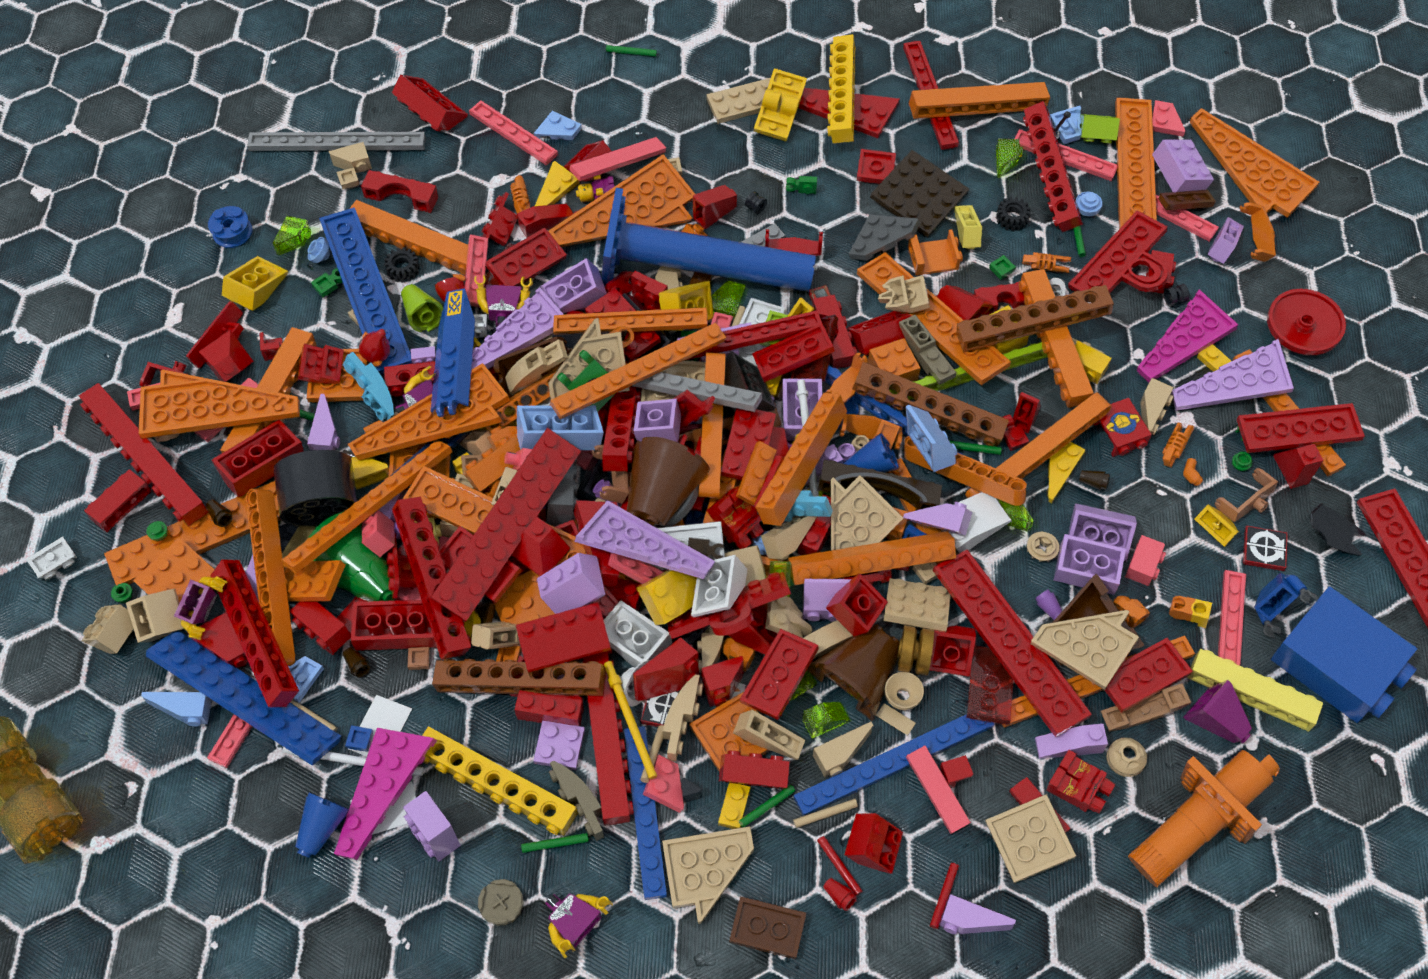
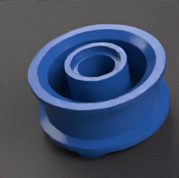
M227 206L217 209L209 218V231L214 241L221 247L235 248L241 246L252 235V225L248 220V216L239 207Z

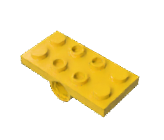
M774 68L753 132L787 142L807 78Z

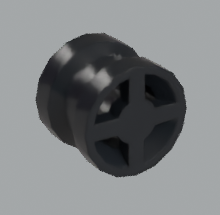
M756 191L752 192L745 201V206L752 208L755 214L761 213L767 205V199L760 197Z

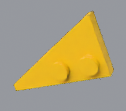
M554 161L535 206L554 205L577 186L579 180L570 171Z
M1070 442L1049 458L1047 496L1048 502L1051 504L1084 455L1085 449Z

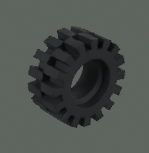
M1009 197L1008 200L1007 198L1003 199V202L1001 201L998 205L997 223L1000 224L1001 228L1005 226L1007 231L1009 228H1011V231H1014L1015 228L1017 231L1025 228L1031 212L1030 206L1028 207V203H1024L1023 199L1019 201L1018 197H1015V200L1012 197ZM1007 212H1016L1020 216L1013 217L1008 215Z
M405 247L402 250L396 248V252L391 250V254L388 253L386 255L387 258L384 259L388 277L390 276V279H394L395 282L401 280V283H405V279L408 282L411 281L410 277L414 279L416 277L415 274L418 275V270H420L415 252H412L411 249L406 250ZM401 262L409 263L406 267L403 268L395 267L397 264Z

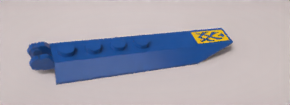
M465 288L447 292L439 323L434 370L436 375L433 380L431 413L436 409L438 417L444 416L445 407H448L450 415H455L458 403L469 406L475 318Z

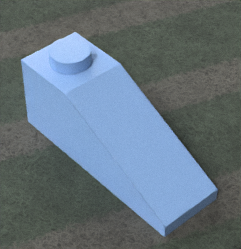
M142 692L141 696L149 705L189 726L196 727L200 726V724H208L212 700L201 692Z

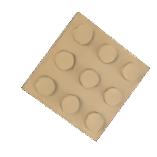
M890 578L886 599L888 603L885 606L883 621L946 632L950 594L945 587Z
M1047 794L985 820L1014 884L1076 858L1075 852Z

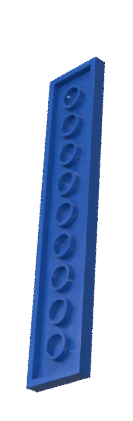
M355 207L319 218L362 335L365 331L371 333L384 329L386 332L385 336L390 342L389 356L381 365L374 367L380 374H383L384 367L413 364L411 353Z
M180 631L172 632L146 650V657L312 766L341 741V735L292 703H289L287 707H268L256 680L233 665L227 664Z

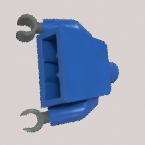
M1279 573L1260 591L1254 608L1262 624L1265 625L1263 628L1265 635L1275 638L1274 632L1281 633L1279 626L1271 624L1272 619L1299 595L1300 600L1309 606H1312L1309 603L1311 597L1318 600V596L1307 590V587L1297 576H1285L1283 573Z

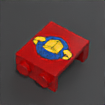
M1129 398L1112 403L1111 410L1093 424L1094 426L1101 424L1113 443L1112 457L1123 456L1131 450L1146 447L1152 435Z

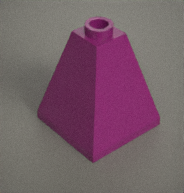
M1229 680L1209 687L1183 716L1185 720L1232 743L1238 741L1244 743L1251 736L1249 731L1252 727Z

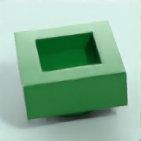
M1004 255L989 265V269L1000 280L1015 272L1016 269Z

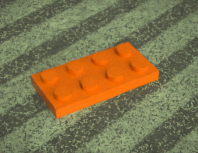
M341 560L312 561L295 573L283 563L288 601H331L346 564Z

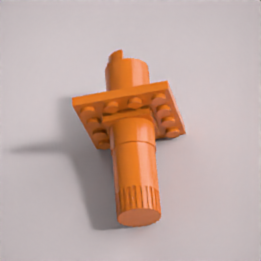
M1241 750L1213 776L1193 756L1186 762L1180 777L1183 787L1189 792L1193 791L1192 796L1128 855L1129 860L1150 883L1158 887L1206 842L1208 843L1222 829L1225 830L1229 827L1232 830L1230 834L1238 842L1243 841L1246 844L1262 826L1246 807L1273 783L1272 777L1277 776L1280 770L1279 765L1269 754L1259 762L1251 754Z

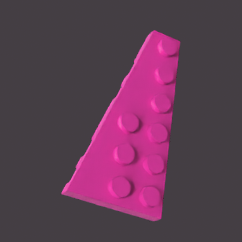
M1199 289L1193 300H1190L1185 310L1178 315L1165 332V335L1159 339L1153 350L1139 364L1137 372L1147 382H1150L1152 378L1158 379L1235 331L1238 324Z
M383 728L376 729L334 852L335 855L353 860L359 858L372 839L373 831L379 823L382 824L386 818L384 815L390 806H394L412 779V773L418 764L423 763L426 758L425 754L437 742L436 739Z

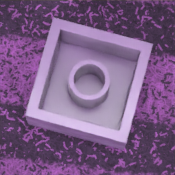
M677 399L637 403L634 434L637 441H642L644 437H661L675 442L679 441L681 412Z

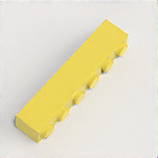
M1200 649L1195 655L1190 667L1193 672L1187 677L1188 679L1206 687H1212L1229 680L1240 702L1308 732L1316 725L1323 702L1317 700L1314 696L1305 695L1296 691L1291 686L1282 685L1273 678L1264 677L1255 673L1250 668L1241 667L1232 660L1218 657L1209 650Z

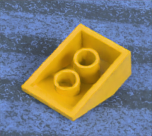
M257 256L223 277L222 296L253 311L266 302L286 277L288 270Z
M710 281L676 287L659 293L661 310L707 307V321L713 319Z
M669 569L637 587L655 625L666 624L693 606L697 577Z

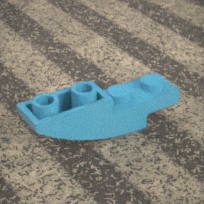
M351 352L346 356L343 363L345 370L365 390L362 398L365 404L370 406L376 413L378 419L383 422L389 420L394 416V408L391 395L382 376L372 363L365 366L356 354Z
M803 490L797 497L784 522H791L793 516L831 517L833 510L827 497L813 496L811 490Z

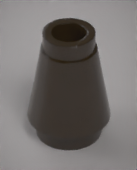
M1082 470L1079 481L1098 490H1107L1110 474H1106V471Z
M214 499L206 503V508L215 525L225 527L231 523L233 517L229 509Z
M352 647L343 651L342 656L353 676L360 678L369 672L370 666L367 659Z

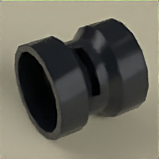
M1185 284L1177 285L1176 288L1169 287L1164 289V300L1168 306L1176 305L1177 302L1184 303L1189 301V290Z

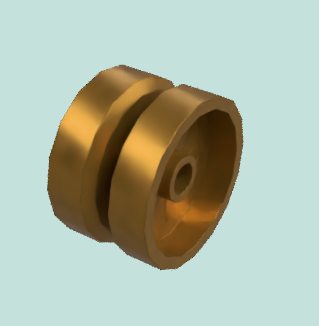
M904 625L898 649V671L909 673L912 669L913 660H915L916 674L928 676L932 657L934 630L923 628L917 641L916 628Z

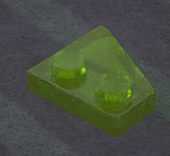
M732 281L724 283L711 295L713 313L731 315L735 318L745 292V285Z

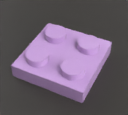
M542 721L533 760L534 764L551 766L550 762L556 761L569 770L576 771L585 727Z

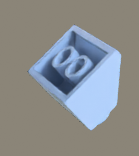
M911 405L906 406L908 435L933 472L956 464L955 455H957V449L953 443L951 444L948 441L945 431H941L937 420L933 419L927 411Z

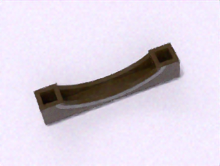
M833 460L823 461L817 488L819 491L831 493L832 478L846 489L860 475L874 489L894 494L906 500L916 508L915 511L940 505L942 485L916 480L911 477H902L893 473L879 472L874 469H865L855 465L837 463Z

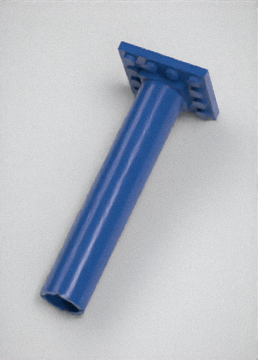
M615 189L603 255L602 281L604 287L614 278L615 265H619L620 259L809 292L814 273L815 255L626 222L627 215H624L626 197L623 196V189Z

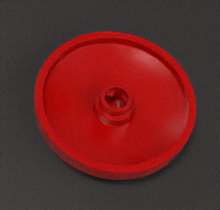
M1292 289L1280 294L1271 304L1267 314V324L1273 337L1276 340L1279 339L1280 344L1285 348L1299 354L1319 355L1334 349L1341 341L1346 330L1345 317L1340 307L1328 296L1310 289Z

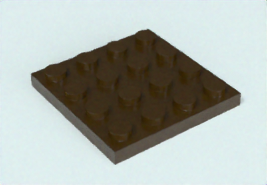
M911 150L871 193L870 198L897 217L919 219L920 225L917 231L928 238L951 213L954 207L968 194L969 188L914 150Z

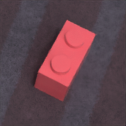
M377 510L362 522V544L381 557L395 545L394 522L380 510Z
M1141 535L1125 577L1149 586L1151 580H1156L1160 569L1157 568L1158 563L1162 564L1166 552H1163L1165 544Z

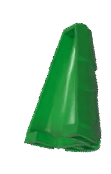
M343 512L337 513L323 521L308 538H311L322 527L329 524ZM362 523L313 560H341L346 564L337 587L352 592L358 598L365 601H393L395 599L392 597V591L388 590L389 565H387L385 554L379 557L362 544Z

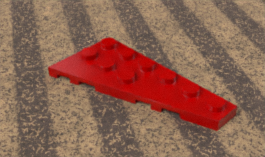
M804 88L798 108L828 119V114L831 113L828 109V102H831L829 100V90ZM855 94L854 130L878 139L899 105L900 99Z

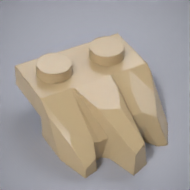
M923 275L907 280L904 279V276L889 279L882 285L887 291L879 294L878 300L880 303H886L885 308L888 310L913 313L930 308Z
M784 596L768 602L766 629L776 633L783 629L801 638L811 634V625L803 620L802 612L790 597Z

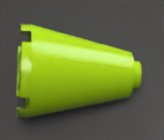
M414 284L405 286L401 291V297L409 325L413 330L417 332H422V330L432 331L438 327L443 311L441 303Z

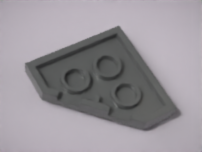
M869 214L849 252L850 259L867 261L873 258V254L881 250L885 252L897 246L896 243L903 239L909 240L913 238L920 225L919 219Z

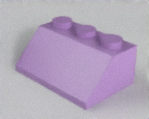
M1075 503L1068 535L1125 548L1124 561H1127L1137 522L1135 516Z
M577 553L537 578L540 597L555 614L589 605L605 595L598 559L594 555Z
M805 579L803 619H808L809 621H818L820 619L837 621L826 609V606L833 596L852 579Z

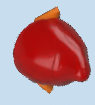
M453 274V277L444 279L435 285V290L443 302H445L448 291L464 289L465 276Z
M384 329L371 333L365 331L359 344L360 355L374 366L381 365L390 354V342L385 336L386 332Z

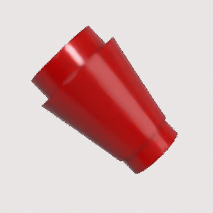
M833 878L828 879L823 886V889L826 890L839 909L847 911L857 900L853 890Z

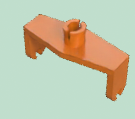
M1251 202L1244 203V207H1239L1240 212L1251 215L1253 240L1257 247L1255 253H1250L1251 258L1266 262L1276 256L1275 232L1264 206Z
M861 353L854 355L852 366L840 375L825 393L840 394L844 404L854 396L856 391L852 388L863 362L868 363L865 355L862 358L860 357Z
M845 414L840 423L839 436L843 437L846 430L857 435H864L868 439H873L882 419L875 416ZM902 427L899 428L894 440V449L899 450L902 441Z

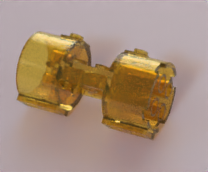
M0 716V828L24 864L43 860L46 855L53 852L51 848L58 845L62 840L65 843L69 841L81 827L83 818L60 784L53 778L47 779L42 773L40 767L35 763V750L12 719Z

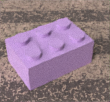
M1162 140L1152 154L1172 192L1206 190L1214 180L1192 140Z
M783 379V428L786 431L787 441H795L796 435L803 428L799 397L796 394L798 391L797 381L805 380L810 416L822 396V379Z
M1065 534L1060 545L1053 580L1084 587L1095 574H1098L1108 589L1107 594L1115 595L1120 584L1126 549Z
M426 791L403 807L406 815L403 817L407 821L411 832L421 842L430 858L435 856L439 862L461 846L451 824Z

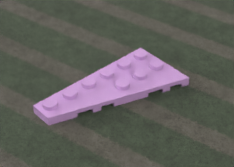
M539 287L532 298L528 297L520 309L514 310L496 327V332L493 335H488L480 347L473 349L472 369L482 363L489 369L494 366L496 358L529 347L553 333L554 315L564 314Z
M1279 339L1266 347L1262 346L1255 352L1219 367L1218 370L1205 374L1196 381L1192 380L1172 390L1171 395L1174 396L1173 403L1177 411L1293 392L1294 388Z
M608 500L575 538L577 543L701 579L707 576L715 563L714 560Z

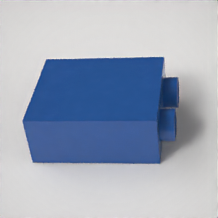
M1329 586L1270 660L1354 722L1358 723L1367 712H1370L1377 718L1384 713L1394 700L1385 690L1391 682L1401 689L1415 673L1417 668L1408 663V660L1418 648Z

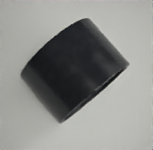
M335 450L305 451L285 457L274 466L280 519L286 524L303 527L319 526L329 517L346 511L358 501L352 459L346 453Z

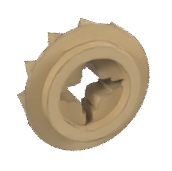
M1047 532L1032 534L1026 544L1027 552L1031 554L1032 558L1038 559L1039 562H1049L1059 552L1058 540ZM1040 543L1044 547L1047 546L1045 552L1042 549H1038Z

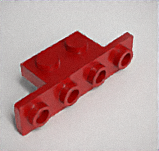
M507 192L497 197L494 205H496L495 210L492 209L488 215L490 221L484 225L481 231L484 233L482 237L490 238L502 246L506 245L518 219L517 214L503 207L509 195Z
M233 301L227 303L186 355L196 368H201L205 363V360L199 354L200 350L230 330L237 339L240 337V333L244 328L240 323L236 322L243 315V312Z
M688 389L674 397L673 399H677L681 412L680 429L688 427L692 421H698L702 415H708L714 407L712 404L715 397L711 396L702 402Z
M394 533L395 545L387 551V565H389L388 590L392 591L393 598H397L399 587L408 588L417 587L407 555H397L396 533Z

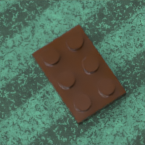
M740 896L729 943L796 960L806 913Z

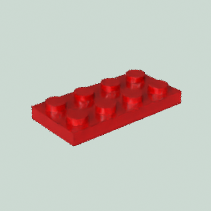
M543 228L486 261L485 266L500 285L520 286L522 277H525L524 283L527 282L530 278L532 279L566 259L567 254L547 229Z
M616 288L585 308L586 313L636 311ZM655 331L633 332V341L623 348L624 356L629 362H632L660 343L661 338Z
M820 323L756 351L752 355L765 383L835 352V349L823 324Z
M736 408L720 476L737 480L743 479L756 442L761 441L769 446L776 417L775 413L757 409L753 412Z
M461 526L458 527L439 551L441 558L445 561L446 568L449 570L473 536V534ZM507 560L484 595L494 603H497L522 570Z
M780 629L742 694L740 702L779 720L819 649L818 645Z
M1165 638L1126 659L1106 687L1105 692L1122 713L1190 676L1193 671L1169 639Z

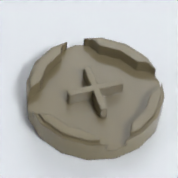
M505 879L494 880L481 890L478 898V908L482 917L488 923L496 926L507 925L515 921L521 914L523 896L520 889L513 882Z

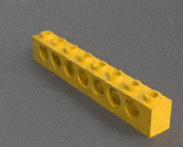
M853 34L833 37V44H830V65L832 67H829V72L832 78H829V87L831 89L829 90V100L831 102H828V109L831 113L828 114L830 126H827L828 137H832L833 143L854 141L856 47Z
M429 726L422 736L437 740L435 745L431 746L425 754L426 758L423 763L428 764L430 762L436 765L435 768L441 773L446 774L448 772L454 775L453 778L462 784L467 782L472 785L471 788L480 794H483V792L487 793L494 802L498 804L503 802L508 805L512 812L518 815L520 813L528 816L527 819L536 825L539 823L545 825L550 833L554 835L559 833L565 836L578 815L576 806ZM440 749L445 750L442 755H435L436 751ZM455 760H463V762L460 765H453ZM476 769L481 770L479 775H471L472 771ZM494 779L500 780L496 786L489 785ZM512 789L518 790L515 796L507 795ZM529 800H536L537 803L534 806L526 805ZM548 810L556 811L551 817L545 816Z

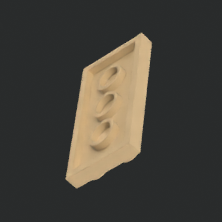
M771 78L706 94L708 104L717 124L758 114Z

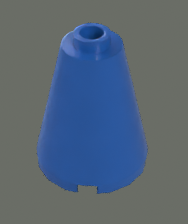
M882 433L875 436L843 463L865 469H874L884 473L895 471L899 467L896 455L889 448L888 445L890 443Z
M309 792L306 797L295 845L299 849L297 853L310 858L311 854L316 855L346 817L349 809Z

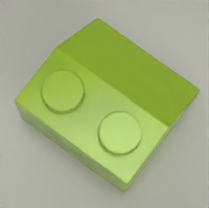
M1080 114L1081 137L1084 138L1083 141L1094 142V138L1101 139V142L1112 143V140H1117L1120 118Z

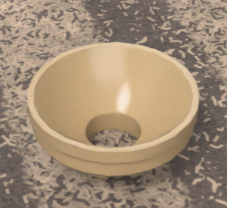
M895 673L886 682V699L897 709H913L923 698V684L912 673ZM900 690L907 691L909 698L907 700H900L897 697V692Z
M1117 739L1107 750V763L1118 775L1133 777L1141 773L1145 768L1147 762L1146 751L1134 739ZM1125 748L1133 749L1135 757L1132 759L1125 757L1123 750Z

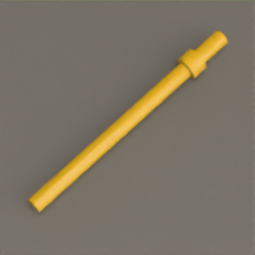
M612 661L604 663L609 677L608 683L610 688L614 689L648 778L652 780L657 777L656 771L622 689V680L616 674Z

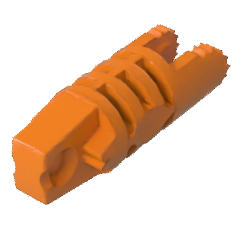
M520 175L516 176L515 182L510 185L514 208L517 213L530 208L525 181Z
M1033 252V255H1023L1022 264L1030 265L1031 269L1069 273V268L1055 265L1056 261L1071 262V257Z
M1177 422L1162 452L1164 455V466L1172 467L1175 460L1180 458L1194 430L1193 425H1188L1184 433H1182V423Z

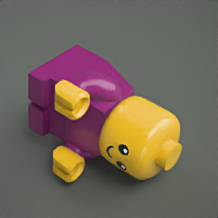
M600 175L594 176L592 184L587 183L578 186L576 197H579L581 202L597 199L614 187L613 176L607 179H601Z

